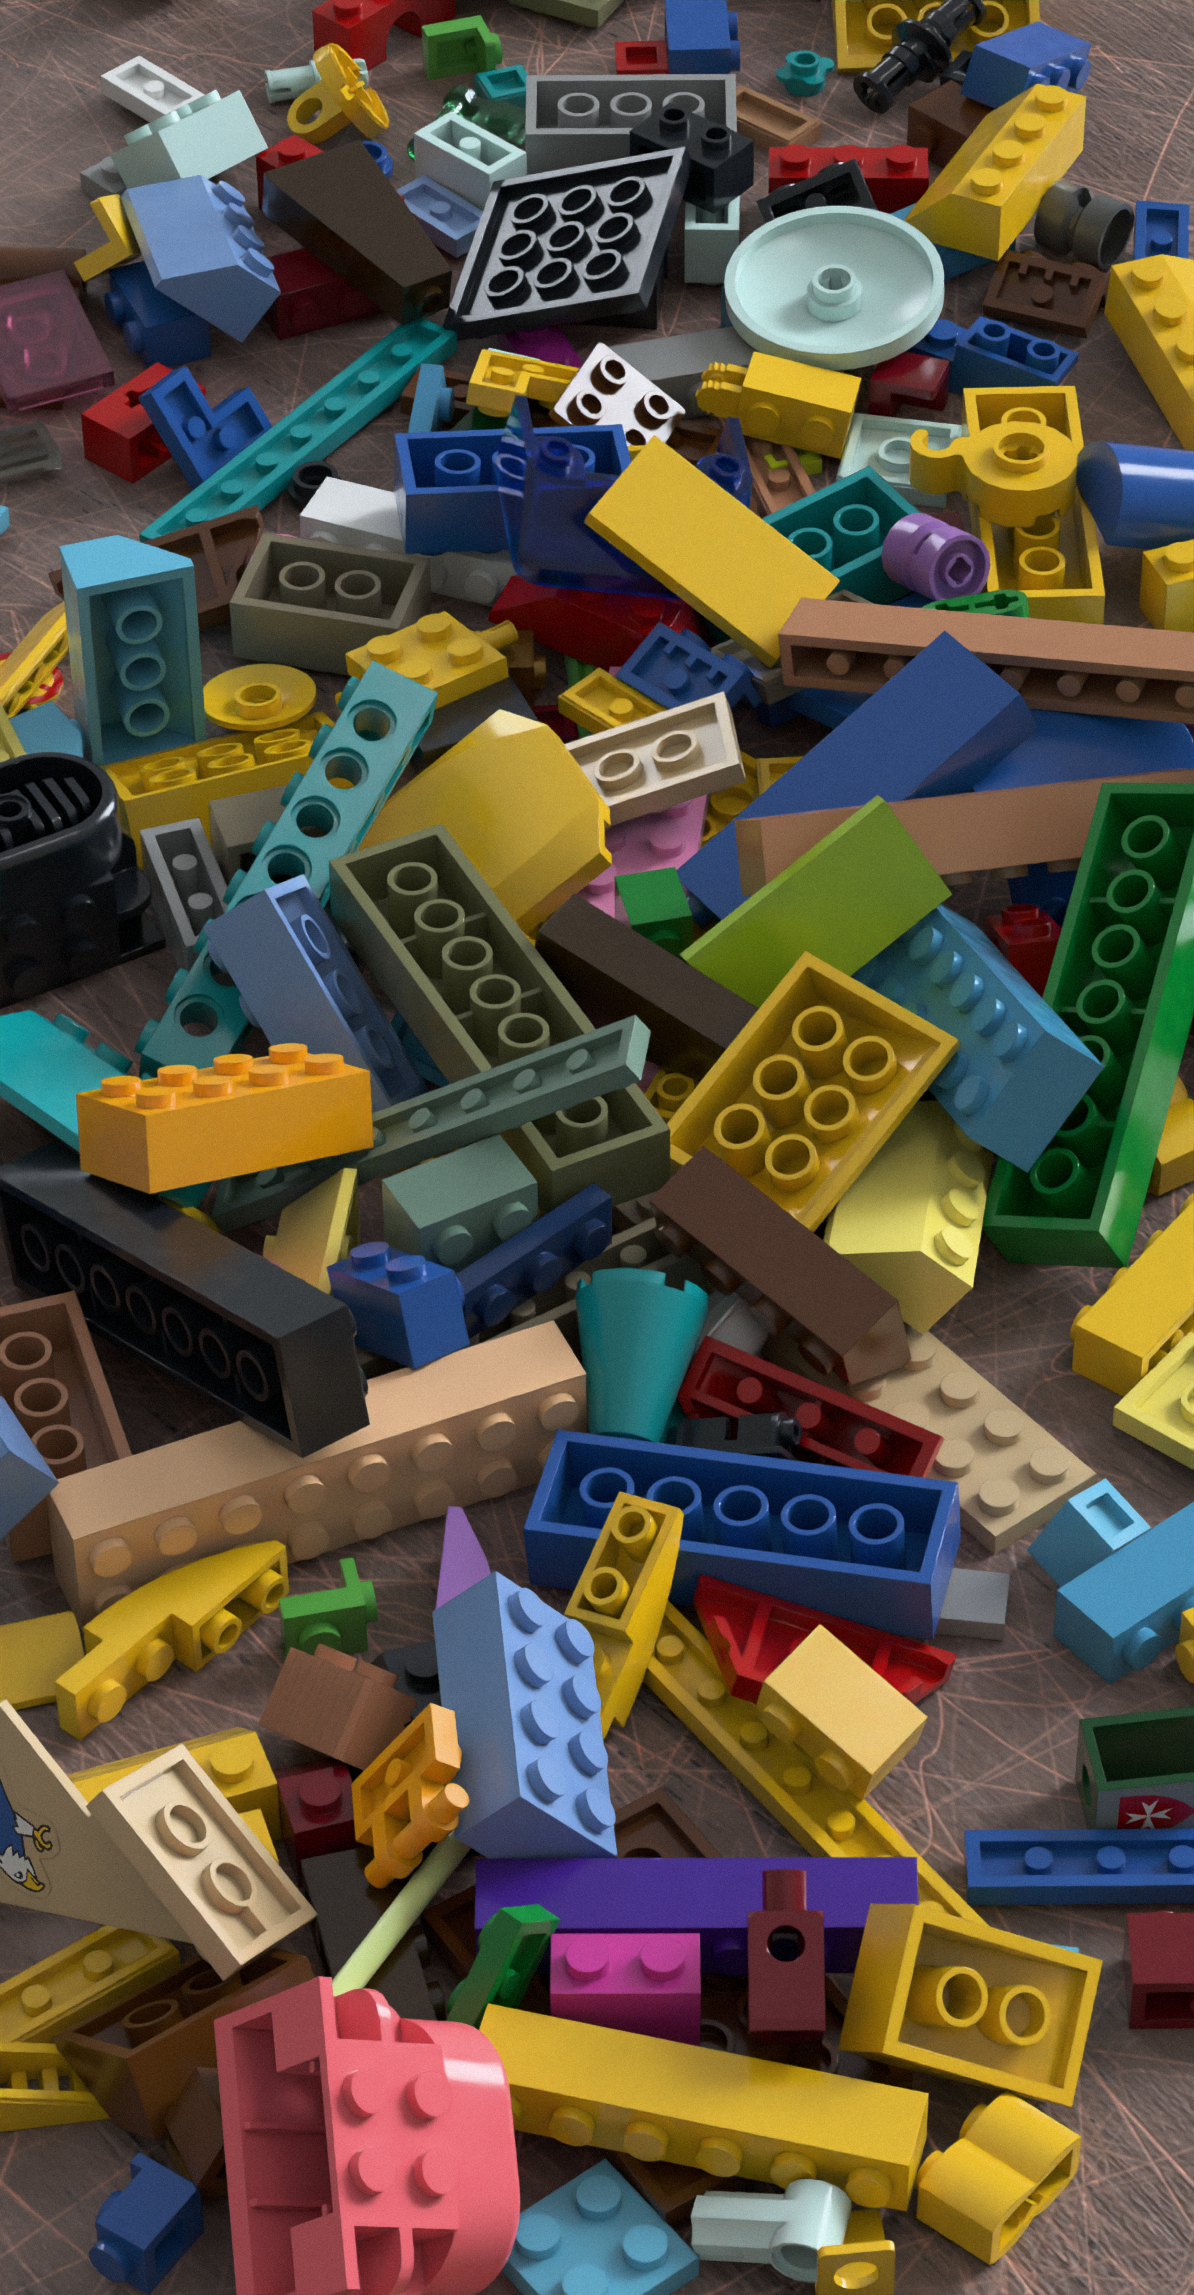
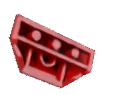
M592 548L584 549L511 576L488 617V621L497 625L505 620H509V622L514 624L516 630H534V641L588 665H593L596 668L600 667L608 673L610 666L622 667L658 622L679 634L684 628L688 629L703 639L710 648L714 647L703 615L649 573Z
M705 1335L677 1395L683 1412L688 1419L728 1417L732 1421L730 1440H737L739 1415L785 1412L788 1418H797L801 1425L802 1437L798 1445H791V1455L800 1462L927 1478L944 1441V1438L938 1434Z

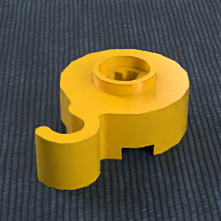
M1010 421L991 425L972 436L954 439L950 446L943 450L929 449L928 431L918 429L910 438L909 481L915 489L927 494L941 495L952 491L960 492L965 501L970 499V501L980 507L979 516L986 521L1005 527L1029 528L1036 526V517L1057 511L1060 518L1074 504L1078 451L1071 440L1055 428L1035 422Z

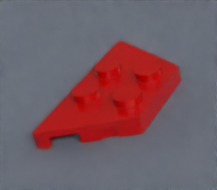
M700 1574L692 1600L730 1696L752 1702L755 1705L757 1704L764 1680L819 1624L833 1634L913 1705L948 1682L957 1655Z

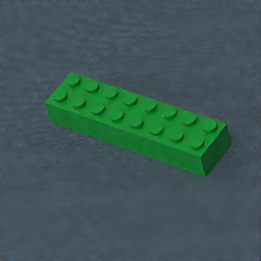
M1102 783L1043 999L1099 1060L1104 1068L1028 1173L1000 1156L998 1158L985 1205L982 1229L1008 1263L1127 1268L1194 1014V783Z

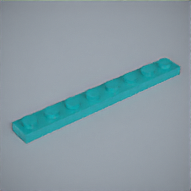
M424 318L400 324L139 533L140 542L142 543L258 505L259 510H262L288 488V484L293 478V473L297 467L308 462H321L396 401L421 363L440 365L457 351V332L444 330L442 326Z

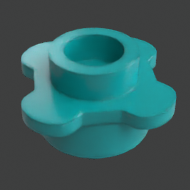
M812 51L791 52L785 56V65L776 70V79L784 83L785 89L793 95L801 97L814 96L824 90L825 75L834 70V62L828 57L820 58L817 53Z

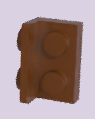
M1006 250L997 263L982 303L984 315L1087 339L1098 307L1105 308L1108 292L1106 274L1082 262H1075L1070 265L1048 260L1045 256L1034 251L1017 253Z

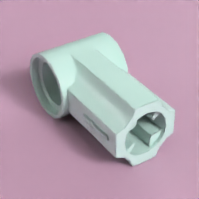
M799 2179L789 2183L784 2194L706 2191L704 2196H696L692 2209L691 2245L699 2260L771 2264L774 2269L784 2276L797 2281L815 2283L817 2278V2250L822 2246L843 2244L852 2210L851 2200L837 2186L815 2179Z

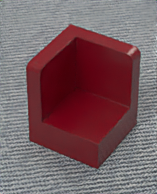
M903 352L891 359L878 363L870 378L869 415L896 417L902 403L939 411L944 410L948 403L950 361Z

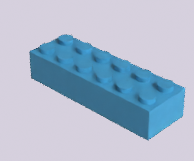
M942 903L854 973L853 979L959 1039L961 1047L928 1089L970 1139L1027 1173L1104 1068L1099 1060L979 927Z

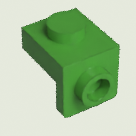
M481 15L422 26L423 70L429 80L476 71L482 73L496 70V65L502 64L503 52L497 33H490Z
M353 1557L339 1560L341 1588L278 1599L281 1642L285 1659L291 1647L314 1655L318 1643L344 1654L368 1651L367 1622L378 1621L377 1603L372 1581H359Z

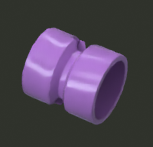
M912 513L901 518L890 529L884 540L881 557L883 569L888 577L899 585L920 593L933 601L979 594L988 579L990 557L983 541L972 534L950 526L925 513Z

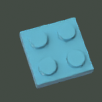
M605 2158L520 2213L515 2242L502 2272L523 2295H670L699 2276V2257Z

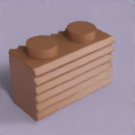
M318 1643L314 1655L293 1647L290 1648L258 1725L365 1770L405 1729L404 1725L412 1721L410 1711L417 1708L415 1698L394 1689L399 1678L398 1675L362 1660L359 1661L354 1673L352 1671L358 1659Z

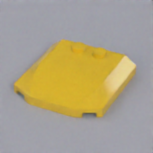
M499 709L388 799L357 850L359 851L438 824H443L520 929L527 934L560 908L574 893L577 894L612 865V854L605 847L604 829L611 826L610 808L564 743L547 724Z

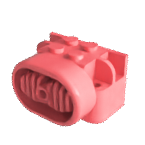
M323 1976L313 1978L214 2020L236 2295H475L488 2287L496 2279L511 2254L517 2235L520 2217V2185L507 2074L494 2045L481 2031L461 2022L400 2018L398 2013L389 2006L383 1994L375 1989H353L338 1996H333L332 1977Z

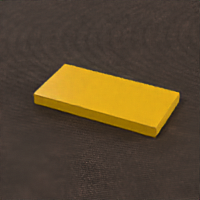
M655 435L584 520L586 525L769 668H772L780 658L778 633L801 598L826 600L840 582L832 573Z

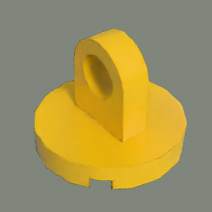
M329 43L316 50L313 54V60L322 80L302 93L293 102L287 116L289 128L298 137L311 144H319L327 140L351 122L367 138L375 139L382 134V131L388 128L389 118L376 91L372 90L371 87L364 89L363 85L365 83L363 80L358 81L357 78L362 76L360 73L361 69L338 44ZM322 109L319 117L314 122L307 124L310 116Z

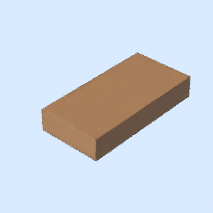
M743 85L736 89L737 133L753 139L755 145L768 151L769 147H785L793 144L809 147L822 138V122Z

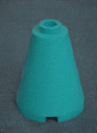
M635 1268L601 1269L592 1272L591 1284L587 1285L582 1278L577 1282L575 1300L582 1367L586 1372L589 1434L660 1442L709 1314L710 1303L708 1294L698 1285L685 1280L683 1292L664 1286L666 1273Z

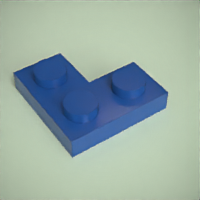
M187 366L172 370L138 397L192 491L272 428L270 421L249 386L234 391L211 409Z

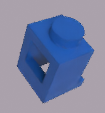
M138 2152L130 2162L132 2181L123 2191L113 2192L104 2201L97 2214L95 2228L98 2242L89 2251V2258L93 2266L107 2279L117 2283L126 2281L150 2295L203 2234L204 2224L200 2188H196L191 2181Z

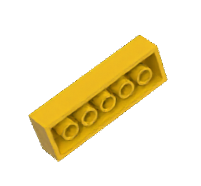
M1075 386L963 388L961 437L972 436L995 424L1010 421L1035 422L1055 428L1071 440L1078 453L1084 447ZM1077 484L1075 502L1065 515L1059 518L1057 511L1048 515L1036 517V526L1029 528L1005 527L986 521L979 516L980 507L968 499L972 535L983 541L990 557L988 579L980 593L1007 589L1021 591L1028 598L1030 618L1092 624L1104 623L1105 590L1095 520Z

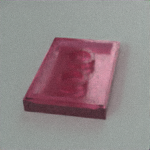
M64 269L0 286V393L10 413L115 386L114 371Z

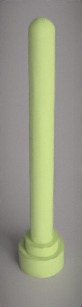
M454 1830L436 1845L332 1980L333 1996H338L353 1989H363L469 1852L471 1848L455 1838Z

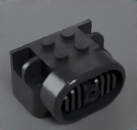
M61 752L30 753L0 762V1009L166 948L165 938L145 913V910L151 904V886L146 876L137 866L134 841L121 824L118 792L111 777L95 763L76 755Z

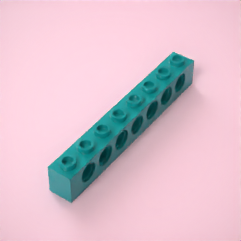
M373 660L361 680L354 676L350 678L337 704V709L342 711L334 727L327 724L321 727L309 751L308 756L314 759L305 776L296 772L283 793L280 805L286 808L277 824L267 820L260 830L251 852L257 858L247 873L239 869L230 881L223 897V903L228 905L224 913L262 890L277 885L271 880V877L276 875H288L295 878L304 874L322 907H325L330 898L329 860L358 850L430 726L437 701V692ZM363 730L373 731L379 734L382 739L368 741L358 736L357 732ZM333 778H343L350 781L354 787L339 789L332 786L328 781ZM306 826H315L322 829L327 835L312 838L304 835L299 829ZM210 918L206 924L213 921V919ZM202 929L194 946V952L199 954L190 972L180 968L166 992L164 1002L170 1004L160 1022L153 1018L148 1021L137 1041L135 1052L141 1055L139 1078H141L144 1072L157 1078V1070L170 1065H192L197 1067V1070L213 1067V1059L215 1057L239 1054L255 1028L241 1009L239 1003L241 992L236 985H220L212 978L216 974L225 972L218 968L209 954L207 948L209 937L204 929ZM189 1023H201L209 1027L212 1033L203 1037H197L188 1034L182 1027Z

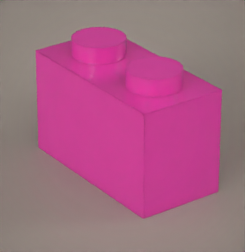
M700 1933L551 1934V2016L700 2047Z

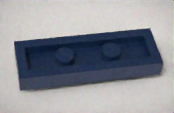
M593 1183L456 1274L455 1276L460 1281L465 1294V1304L462 1310L468 1338L471 1339L489 1326L497 1325L506 1318L509 1312L536 1294L549 1290L558 1279L586 1260L598 1257L607 1246L612 1244V1196Z

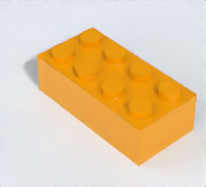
M286 1043L271 1046L268 1048L269 1056L254 1059L246 1054L221 1055L213 1059V1067L198 1070L197 1067L192 1065H170L159 1068L157 1070V1078L141 1080L136 1076H114L102 1079L100 1089L76 1093L81 1171L148 1194L373 1148L370 1071L345 1064L342 1055H314L308 1053L307 1045Z

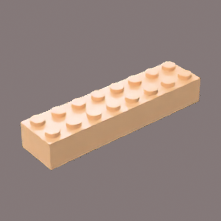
M552 1320L450 1353L416 1369L406 1367L367 1380L368 1394L365 1397L370 1425L304 1458L299 1457L243 1422L238 1421L57 1479L59 1484L46 1495L55 1577L83 1631V1626L141 1586L175 1569L208 1556L242 1546L277 1540L286 1546L287 1565L301 1560L315 1558L322 1553L365 1539L376 1538L383 1533L429 1518H437L447 1513L448 1506L465 1507L538 1483L557 1429L587 1433L586 1372L555 1321Z

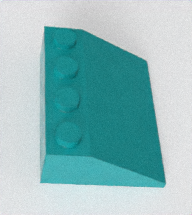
M31 1010L1 1015L0 1096L79 1152L76 1093L100 1089L101 1080L108 1077L133 1076L128 1072L133 1061L103 1042L100 1043L97 1049L85 1043L91 1032L62 1013L58 1012L53 1021ZM144 1072L140 1079L146 1080L155 1077ZM213 1181L157 1192V1194L186 1208H197Z

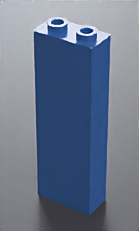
M944 631L676 870L692 913V920L702 929L710 923L715 926L751 897L742 896L734 820L866 805L877 795L886 802L967 793L1038 729L1022 695L948 632Z

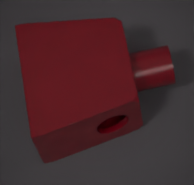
M798 1869L762 1871V1911H748L747 2044H822L826 2030L823 1911L807 1910V1871ZM781 1938L793 1940L798 1944V1958L790 1962L775 1959L772 1956V1942Z

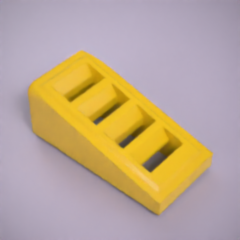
M0 2041V2084L7 2083V2088H0V2132L111 2119L57 2050L56 2044ZM69 2076L70 2091H59L58 2077ZM38 2079L39 2090L28 2089L27 2081Z

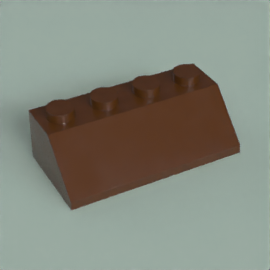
M705 1146L649 1199L657 1226L653 1232L660 1243L676 1257L682 1258L687 1253L702 1265L701 1271L704 1277L721 1294L730 1297L735 1292L751 1305L749 1307L751 1314L768 1332L778 1336L783 1331L799 1344L798 1350L802 1357L819 1373L828 1375L833 1371L846 1383L853 1385L903 1368L912 1359L898 1300Z

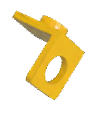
M878 2210L851 2211L843 2244L822 2246L817 2250V2278L814 2283L815 2295H894L895 2246L893 2241L885 2240L881 2213Z

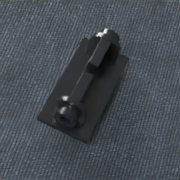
M785 1412L739 1415L737 1440H730L732 1421L728 1417L682 1419L677 1427H670L667 1432V1444L799 1461L791 1455V1445H798L802 1437L801 1425L797 1418H788Z

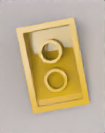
M870 1903L838 2050L906 2070L1000 2092L1009 2091L1017 2096L1059 2106L1072 2107L1103 1960L916 1904Z

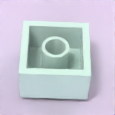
M214 90L124 135L123 137L128 146L110 154L127 189L197 175L209 179L267 149L268 146L240 90L222 99L217 90Z

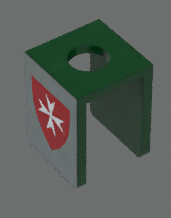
M1194 1707L1079 1719L1075 1781L1088 1829L1194 1828Z

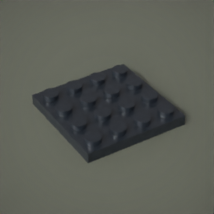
M674 148L493 181L443 324L444 330L457 332V341L474 338L483 339L491 335L521 330L531 331L539 327L568 322L578 323L592 318L616 314H631L636 311L646 310L691 173V156L687 148Z

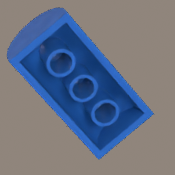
M1093 441L1084 446L1078 453L1076 484L1106 545L1152 550L1168 546L1172 543L1194 539V451Z

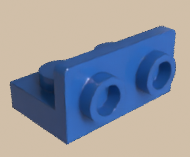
M660 622L657 623L615 675L618 680L667 710L723 691L731 709L738 701L752 709H755L762 701L750 682L754 674L743 662L730 654H726L721 659L711 653L708 644L694 632L684 628L679 634Z

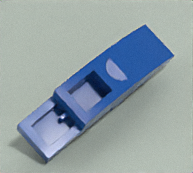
M982 316L975 321L969 330L949 320L938 318L927 335L916 345L905 351L949 360L948 392L963 394V388L1059 386L1076 365L1079 353L1061 347L1053 341L1040 339L1011 328L1003 322L990 320Z

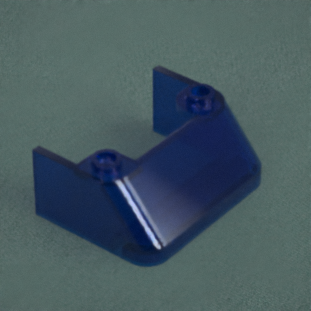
M515 395L494 463L511 562L515 572L523 580L541 587L682 600L584 523L589 512L620 475L586 472L581 453L569 441L556 436H534L527 396ZM728 417L716 453L702 457L698 461L696 468L750 509L753 477L739 418Z

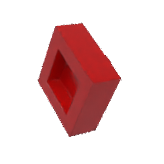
M666 40L615 42L616 75L669 74Z

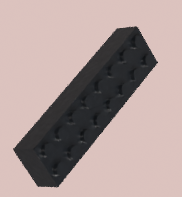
M55 1141L0 1166V1225L13 1283L16 1287L36 1299L75 1290L88 1330L301 1458L370 1425L365 1397L368 1394V1383L363 1371L359 1367L353 1338L357 1334L356 1321L351 1310L343 1301L319 1290L302 1278L294 1276L269 1262L266 1258L260 1257L235 1243L230 1238L201 1224L191 1216H187L160 1201L155 1196L81 1171L80 1155Z

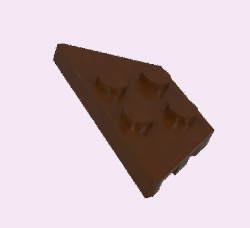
M255 505L142 543L191 558L195 572L199 629L230 620L229 602L259 543L265 525L259 507ZM59 569L48 573L55 593L64 600L62 571Z

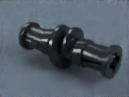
M945 0L936 10H931L920 22L910 19L899 22L892 30L891 41L893 47L882 56L881 61L869 72L862 71L854 78V91L860 101L871 111L884 114L893 106V98L905 87L912 85L917 79L925 83L933 82L938 70H945L952 63L950 48L958 42L959 36L970 26H978L986 19V6L982 0ZM970 4L973 5V8L971 10L967 9V7ZM868 88L873 89L870 93L867 92Z

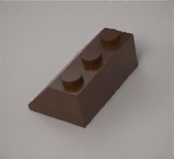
M273 1948L223 1981L210 1963L198 1955L54 2035L53 2039L57 2050L118 2128L156 2141L167 2140L172 2137L163 2119L195 2068H218L214 2020L315 1978L307 1956Z

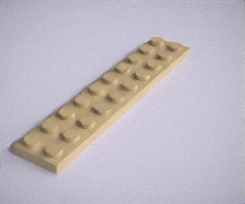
M658 1191L613 1206L612 1222L622 1231H625L653 1218L649 1199ZM707 1280L706 1293L709 1297L715 1291V1288ZM904 1321L903 1324L912 1359L903 1368L853 1385L846 1383L833 1371L828 1375H823L816 1371L800 1354L798 1350L799 1344L783 1331L778 1336L769 1332L768 1339L760 1350L779 1367L942 1436L944 1441L927 1478L959 1483L960 1526L994 1555L1050 1521L1068 1499L1096 1484L1097 1473L933 1334L927 1331L923 1335Z

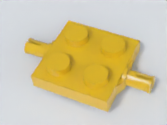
M446 611L439 614H430L420 618L417 623L390 635L377 636L368 641L366 645L345 653L348 674L361 680L373 660L437 692L435 709H438L508 678L507 659L497 650L518 643V633L514 624L509 622V620H505L503 623L485 631L474 632ZM342 692L336 693L335 695L336 705L338 704Z

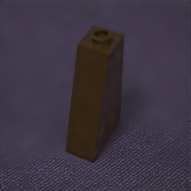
M361 140L264 173L262 211L266 217L402 325L421 317H430L443 309L449 308L452 269Z
M575 893L537 932L535 949L595 1029L636 1015L651 1031L645 1060L695 1080L701 1081L759 1009Z

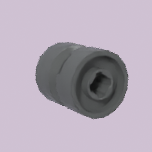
M1059 180L1050 187L1039 206L1034 223L1035 240L1039 245L1064 255L1073 250L1074 257L1079 261L1102 270H1108L1120 260L1130 241L1134 227L1133 208L1127 203L1103 194L1095 197L1094 192L1088 188L1067 180Z

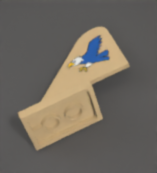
M6 1699L0 1702L1 1903L194 1944L199 1955L210 1963L223 1981L301 1931L318 1915L183 1744L178 1745L106 1787L88 1803Z

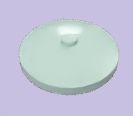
M854 206L808 208L783 215L764 224L747 236L736 248L725 272L726 310L738 334L750 346L763 354L828 370L861 368L881 363L907 351L923 339L933 328L944 303V269L940 255L929 239L918 229L895 216L873 209Z

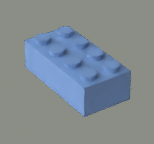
M494 1571L432 1612L441 1705L444 1708L455 1711L457 1740L462 1752L460 1769L450 1783L461 1786L469 1797L468 1806L458 1815L459 1824L454 1829V1836L457 1840L488 1859L617 1858L614 1832L616 1817L610 1800L606 1768L608 1765V1755L603 1743L600 1719L601 1698L596 1687L593 1663L595 1648L590 1632L579 1621L568 1619L542 1602L530 1589L521 1588L497 1571Z

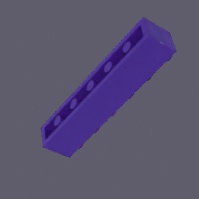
M917 1857L476 1859V1957L480 1950L478 1948L479 1935L487 1921L498 1913L499 1908L539 1904L561 1919L554 1934L700 1933V1974L745 1975L747 1974L748 1911H762V1871L798 1869L807 1871V1910L823 1911L825 1973H855L870 1903L919 1905ZM787 1938L777 1939L772 1942V1956L783 1962L794 1961L798 1958V1944ZM551 1941L535 1974H550Z

